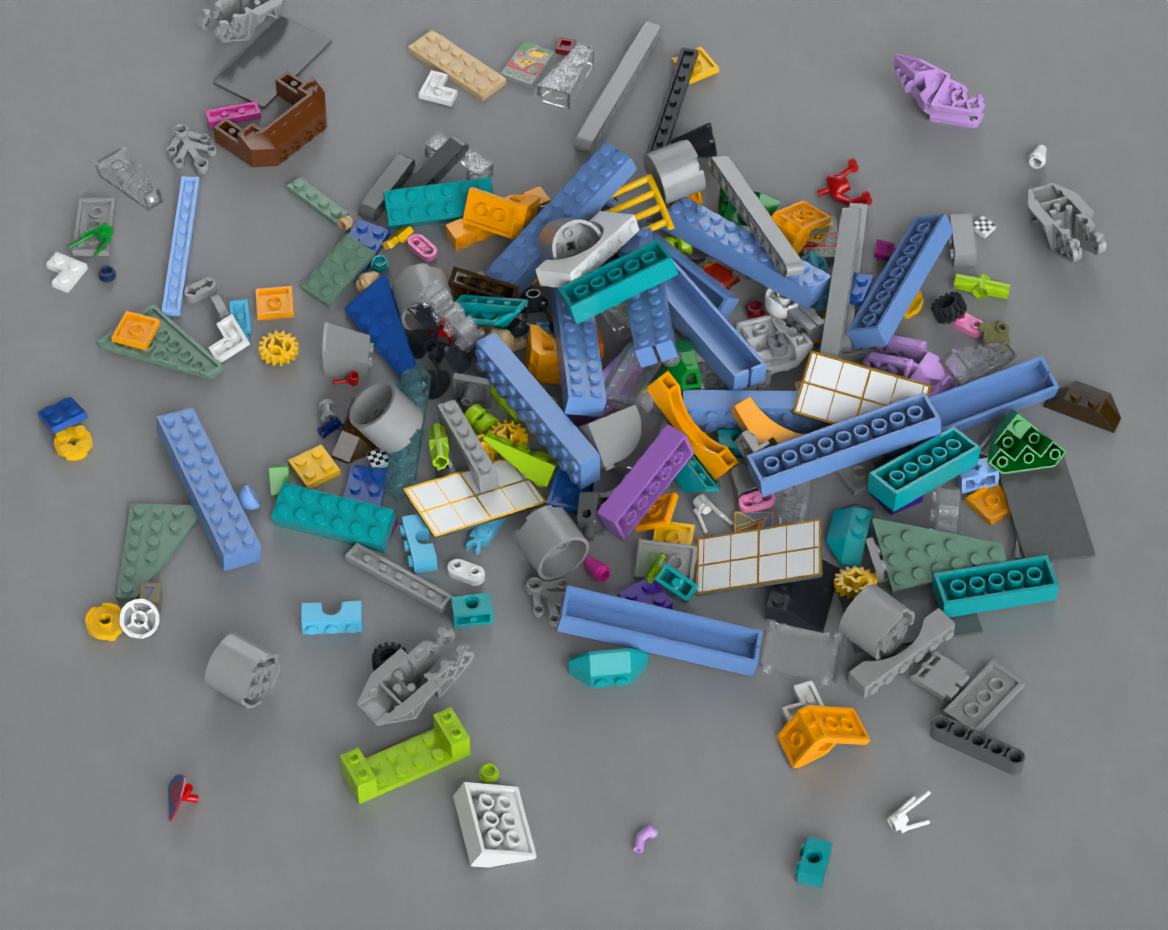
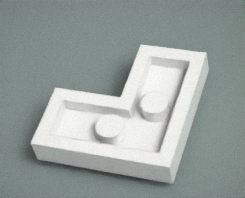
M431 70L419 92V98L452 107L458 92L455 89L444 87L448 80L447 74Z
M55 252L46 263L47 269L59 273L52 281V287L66 293L73 288L88 269L86 263L59 252Z
M231 314L217 323L224 338L208 348L214 358L222 363L250 345L235 317Z
M812 680L793 686V692L799 703L782 707V714L788 723L799 709L808 705L824 706Z

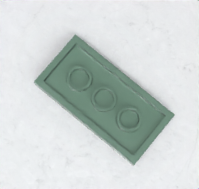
M346 234L301 286L302 290L331 308L376 256L375 251Z

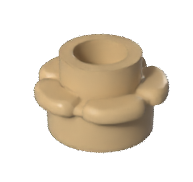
M341 215L337 220V225L343 232L350 231L353 227V220L350 216Z

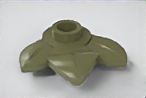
M999 320L994 323L985 321L978 326L977 329L984 333L983 346L997 345L1001 353L1008 349L1010 345L1008 337L1010 330L1004 321Z

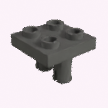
M454 373L452 378L453 400L455 399L457 403L464 405L463 414L474 404H480L483 408H491V379Z

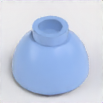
M249 485L243 486L238 494V500L242 508L247 510L260 508L261 502L252 487Z

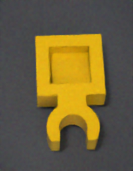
M411 226L402 227L384 241L382 246L387 250L388 248H393L398 242L401 244L406 242L409 235L414 232Z

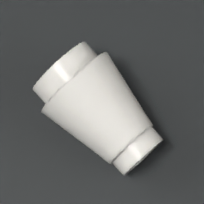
M1038 145L1028 158L1030 166L1035 169L1043 167L1046 163L1047 149L1044 145Z

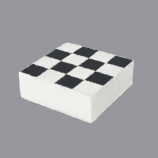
M981 216L973 223L974 232L985 239L996 229V224Z
M377 449L366 453L370 467L384 468L390 466V460L386 451Z

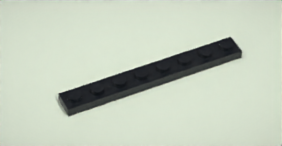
M681 48L646 154L668 146L699 55L697 49Z

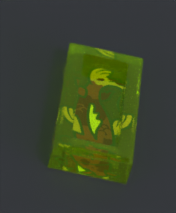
M663 552L658 555L650 566L646 576L647 582L653 583L662 571L668 555Z

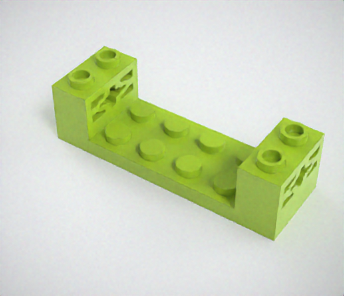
M452 707L433 715V729L367 758H364L359 747L340 755L342 775L359 804L471 755L470 737Z

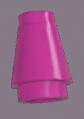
M591 556L584 560L583 565L595 581L605 582L609 579L611 570L608 565Z

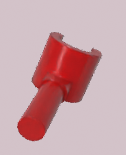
M350 372L348 378L332 380L333 385L348 383L351 386H356L359 382L358 372Z

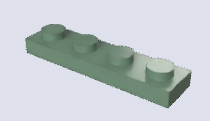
M300 176L287 185L288 192L334 226H338L337 220L341 215L349 216V212Z

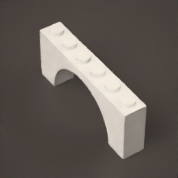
M600 211L590 222L600 230L602 234L601 239L588 250L575 256L558 260H545L535 269L540 285L559 288L599 268L639 231L635 215Z

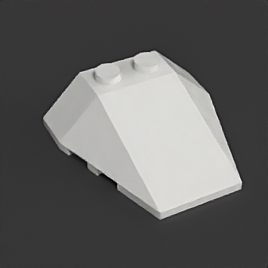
M771 314L736 323V331L767 364L766 376L798 367L814 347L813 342L805 333H798L793 326L789 328L786 326V322L773 317ZM778 331L783 333L787 343V354L785 356L774 357L770 354L767 344V335L770 332Z

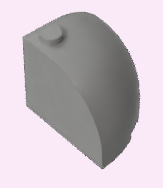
M636 405L577 426L578 430L600 454V469L604 468L606 471L614 468V463L627 458L637 447L641 436V419Z

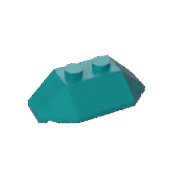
M461 295L454 302V307L463 323L504 328L528 304V300Z
M693 454L674 478L679 484L680 489L686 493L718 492L720 489L719 481L717 479L714 480L695 454Z
M854 504L834 510L826 544L841 567L848 566L852 569L853 566H856L860 569L866 548L865 539H868L875 512L874 507Z
M633 648L591 651L580 654L575 658H568V673L590 688L624 686L631 684L646 669L649 654L648 652Z

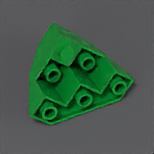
M720 187L718 214L751 232ZM753 191L769 215L772 216L777 210L780 201Z
M689 338L675 340L678 357L661 362L659 356L657 359L658 363L653 364L641 380L639 386L642 402L653 401L645 388L667 371L670 372L680 385L681 393H683V390H700L702 388L695 350Z
M1011 409L998 425L990 441L987 463L1001 474L1051 468L1059 463L1067 451Z

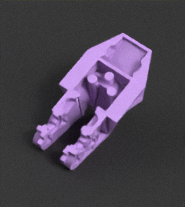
M896 53L894 69L905 93L910 92L922 111L930 115V121L968 128H976L981 124V120L985 115L982 111L986 106L983 103L984 98H982V94L979 93L976 97L968 99L967 93L969 89L951 79V74L920 58ZM977 103L976 107H975L974 109H972V108H971V105L973 106L974 104ZM976 116V119L970 120V117Z
M893 335L887 346L876 347V349L880 350V353L870 352L863 360L864 366L932 385L928 398L970 383L956 360L942 362L937 355L927 351V342ZM891 352H894L896 356H891L889 354Z

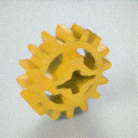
M275 330L273 335L269 332L268 337L263 336L262 341H259V355H261V360L266 361V364L272 362L273 366L276 363L283 366L284 362L290 364L289 360H295V355H299L297 338L292 337V333L286 335L284 330L281 333Z
M504 420V424H501L498 421L497 427L492 425L491 431H488L489 433L510 439L513 445L524 444L528 446V433H526V428H521V423L514 425L513 420L511 423Z
M847 566L845 571L840 569L839 574H835L834 587H836V592H840V596L847 595V599L855 598L867 586L877 585V578H875V573H871V569L864 570L863 566L860 569L856 566L850 569Z

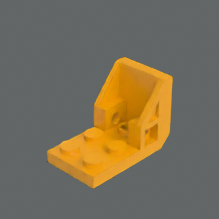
M471 187L469 188L462 222L510 239H515L537 216V206L540 205L541 197L536 195H509L503 198Z
M804 200L775 211L771 216L798 255L806 245L811 231L829 224L832 218Z
M530 325L525 352L527 370L538 383L561 385L555 339L538 325Z
M808 705L799 709L776 735L792 768H800L826 755L836 743L867 745L871 740L854 708Z

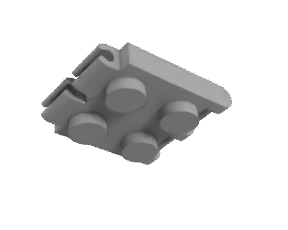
M933 651L931 657L920 665L921 668L917 673L910 676L912 682L942 701L944 699L951 701L959 693V689H962L967 684L970 678L964 668L937 651Z

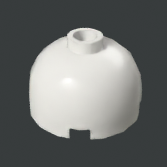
M768 288L765 296L767 312L775 318L787 319L788 309L798 307L799 304Z
M134 599L129 601L121 610L120 625L122 630L130 637L144 639L151 636L159 626L160 613L157 607L149 600Z

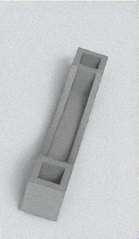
M456 400L437 405L439 422L442 426H445L446 433L451 435L458 444L480 493L499 488L497 470Z
M938 608L924 618L919 636L906 650L884 660L862 662L849 671L848 683L863 698L875 694L882 685L889 684L896 675L904 673L914 662L918 663L928 652L935 651L942 642L949 641L954 635L955 623Z

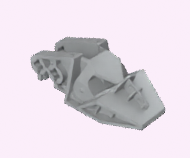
M219 0L214 3L211 11L205 8L202 9V13L197 18L196 26L203 31L215 30L216 39L223 43L251 40L254 30L264 22L267 15L278 18L285 0Z
M1054 183L1028 190L1030 224L1041 223L1052 253L1070 262L1081 260L1082 249L1095 255L1106 252L1107 246L1103 238L1104 233L1096 232L1095 224L1092 221L1094 211L1076 192Z
M437 628L438 632L433 641H422L408 654L400 648L370 674L357 702V706L376 726L417 719L426 702L433 695L440 699L472 662L474 653L467 644H460L456 648V655L452 660L443 659L440 662L441 665L432 673L428 672L454 641L455 633L451 628ZM425 677L426 683L418 688L415 683Z

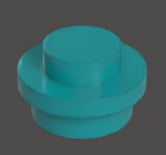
M377 255L371 261V268L376 272L386 271L389 268V261L385 256Z

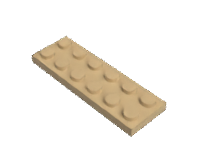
M430 30L408 46L409 53L436 71L447 74L448 79L481 101L487 99L506 84L505 77L434 30Z

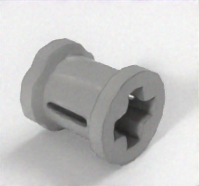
M323 399L318 403V408L321 410L320 419L322 423L329 424L337 420V415L334 412L335 402L332 399Z

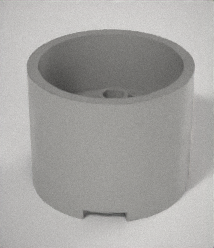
M688 140L678 141L644 155L646 174L652 173L665 205L706 188L703 169L700 170L697 160L698 155Z
M562 217L550 221L543 227L538 238L541 260L543 262L545 260H558L580 254L594 246L601 239L602 234L594 224L586 220Z
M427 263L412 265L402 270V274L396 281L392 282V292L401 322L408 331L416 329L428 331V328L421 325L412 313L407 310L409 306L414 304H425L432 307L440 316V319L437 321L438 323L454 318L456 313L454 301L445 273L440 267H431Z
M379 380L368 385L359 393L351 406L349 419L351 424L382 451L394 453L406 447L411 442L409 439L415 431L420 430L423 422V413L391 381Z
M547 505L535 510L526 517L527 522L521 529H517L514 539L516 544L539 576L545 580H554L569 574L583 562L589 551L588 541L563 507Z
M872 584L863 589L850 603L840 621L839 632L878 661L883 656L887 658L891 656L907 637L905 633L907 632L908 625L914 623L915 613L880 587Z
M238 632L231 633L214 650L205 671V683L207 686L244 707L252 709L262 702L260 698L266 691L273 688L281 667V663L277 659L279 655Z

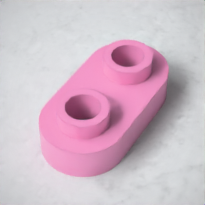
M416 233L408 237V248L421 260L431 262L437 258L436 246L422 234Z
M966 312L964 315H961L960 319L956 318L955 322H950L953 328L971 337L979 338L984 335V333L977 329L983 321Z
M759 490L742 495L739 498L738 508L741 512H758L770 508L775 504L776 495L773 493L762 497Z

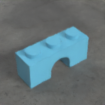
M414 514L402 517V525H399L401 537L405 536L403 545L405 552L409 551V556H407L409 567H413L414 574L438 570L433 543H419L429 539V530L419 515Z
M321 602L301 603L303 634L363 632L362 602H341V610L335 615L325 614L322 611Z

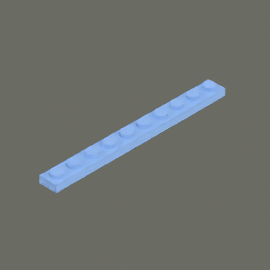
M181 177L162 304V312L166 316H181L200 177Z

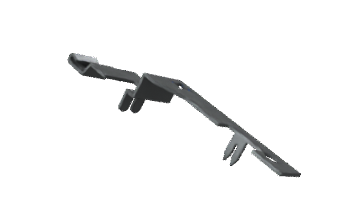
M686 251L681 252L687 258L702 259L704 262L700 263V268H704L705 264L713 263L714 261L728 269L734 270L732 274L734 279L737 273H739V276L752 280V278L716 260L712 256L704 258L699 254L686 255L688 254Z

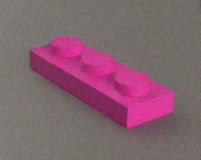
M257 101L207 110L206 117L209 128H211L224 118L237 123L261 118V113Z

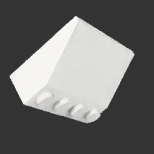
M463 782L453 795L470 866L490 868L535 859L537 855L519 788L515 786Z

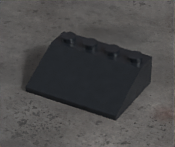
M822 559L823 575L821 578L772 585L766 605L765 620L823 633L836 588L834 587L835 574H839L840 568Z

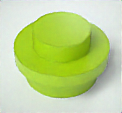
M491 763L484 764L479 770V778L484 783H494L499 778V770Z

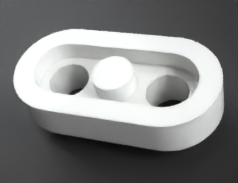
M453 559L448 563V575L453 579L472 586H478L485 580V571L478 565L462 559Z

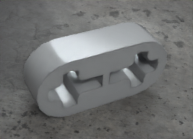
M207 277L187 286L184 290L185 300L188 303H197L215 294L217 291L216 280Z
M217 293L209 296L210 305L219 322L229 316L220 295Z
M778 331L770 332L767 335L770 354L774 357L785 356L787 354V343L783 333Z

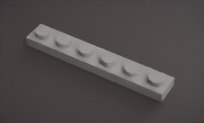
M356 543L345 555L346 561L441 614L451 603V597L453 596L359 543Z

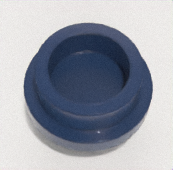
M109 265L101 267L98 272V278L102 282H111L117 276L115 269Z

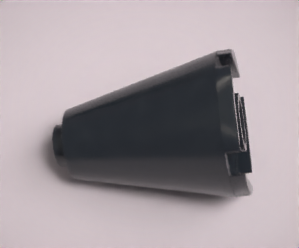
M706 123L671 140V144L681 140H688L695 149L698 158L717 156L711 123Z

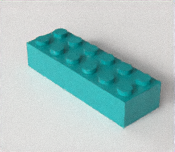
M491 177L384 191L383 198L388 229L398 230L407 226L413 228L451 223L463 218L469 188L474 187L493 194Z
M657 239L557 289L564 306L576 324L666 280H670L678 275L671 255L660 240Z
M953 426L870 472L867 490L891 510L896 511L977 465L981 447Z
M285 482L281 486L271 515L275 526L350 545L359 543L370 550L382 553L386 551L391 531L397 518L393 509Z
M1048 555L934 573L931 589L938 608L950 618L1054 601L1057 599L1059 584Z

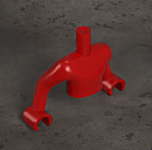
M854 158L848 161V168L840 173L831 174L826 177L827 187L817 190L819 197L830 193L835 201L850 205V203L872 204V198L868 191L863 192L861 197L856 198L843 195L851 190L846 176L851 172L855 173L859 170L857 161Z

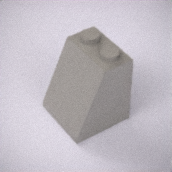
M324 323L322 342L324 375L349 376L350 372L356 371L358 376H369V368H373V357H370V354H374V343L370 342V335L331 323Z

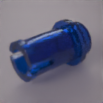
M331 417L330 421L317 429V432L324 439L335 430L339 431L342 423L338 417Z

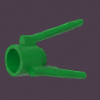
M102 223L93 229L81 233L80 237L83 238L68 245V248H72L95 236L99 241L104 240L93 254V257H96L106 244L112 240L113 229L108 223Z

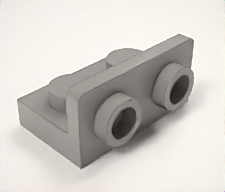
M749 430L743 432L734 442L746 461V455L766 449L770 444L767 440L758 445L756 436L750 433Z
M873 537L865 539L866 554L872 572L875 573V578H877V583L889 581L879 544L875 545Z

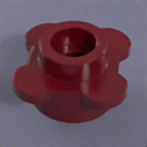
M751 301L745 306L749 318L763 317L765 315L763 304L759 301Z

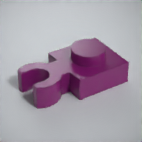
M877 239L873 257L889 261L896 249L894 248L895 244Z

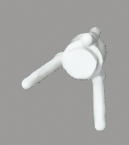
M701 494L694 499L693 505L695 508L693 512L696 514L705 534L707 529L701 513L708 514L713 510L726 522L733 525V522L716 508L706 495Z
M927 791L917 799L913 796L895 813L887 817L889 827L894 832L900 830L901 833H904L907 830L929 824L930 821L926 820L907 825L906 823L909 822L906 813L929 796L931 792Z

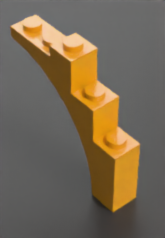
M751 397L729 408L742 432L749 430L750 433H753L758 440V445L769 440V443L774 446L805 435L783 428L770 420L757 407Z

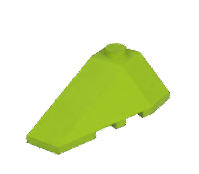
M489 432L484 436L483 439L529 480H532L533 484L539 487H547L550 484L559 464L555 458H551L549 453L539 449L537 452L530 451L527 445H513L510 439Z

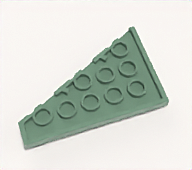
M154 304L139 313L160 319L161 325L147 350L112 342L111 337L115 329L96 341L97 347L206 380H211L224 371V366Z
M130 504L116 596L117 602H129L139 599L141 583L151 582L165 567L166 562L172 558L177 547L180 544L182 545L189 536L190 531L198 524V516L192 505Z
M877 518L872 519L882 559L886 565V573L892 593L932 583L934 573L1007 561L1002 543Z

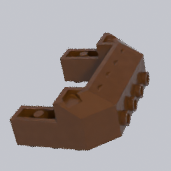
M286 71L275 80L276 92L278 96L293 106L263 129L254 123L242 129L229 119L224 118L213 127L215 142L252 167L280 165L327 128L325 92L313 77L304 82L294 74Z

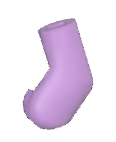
M646 825L635 835L633 850L637 853H642L645 840L648 837L654 839L658 833L657 829L653 828L652 825Z

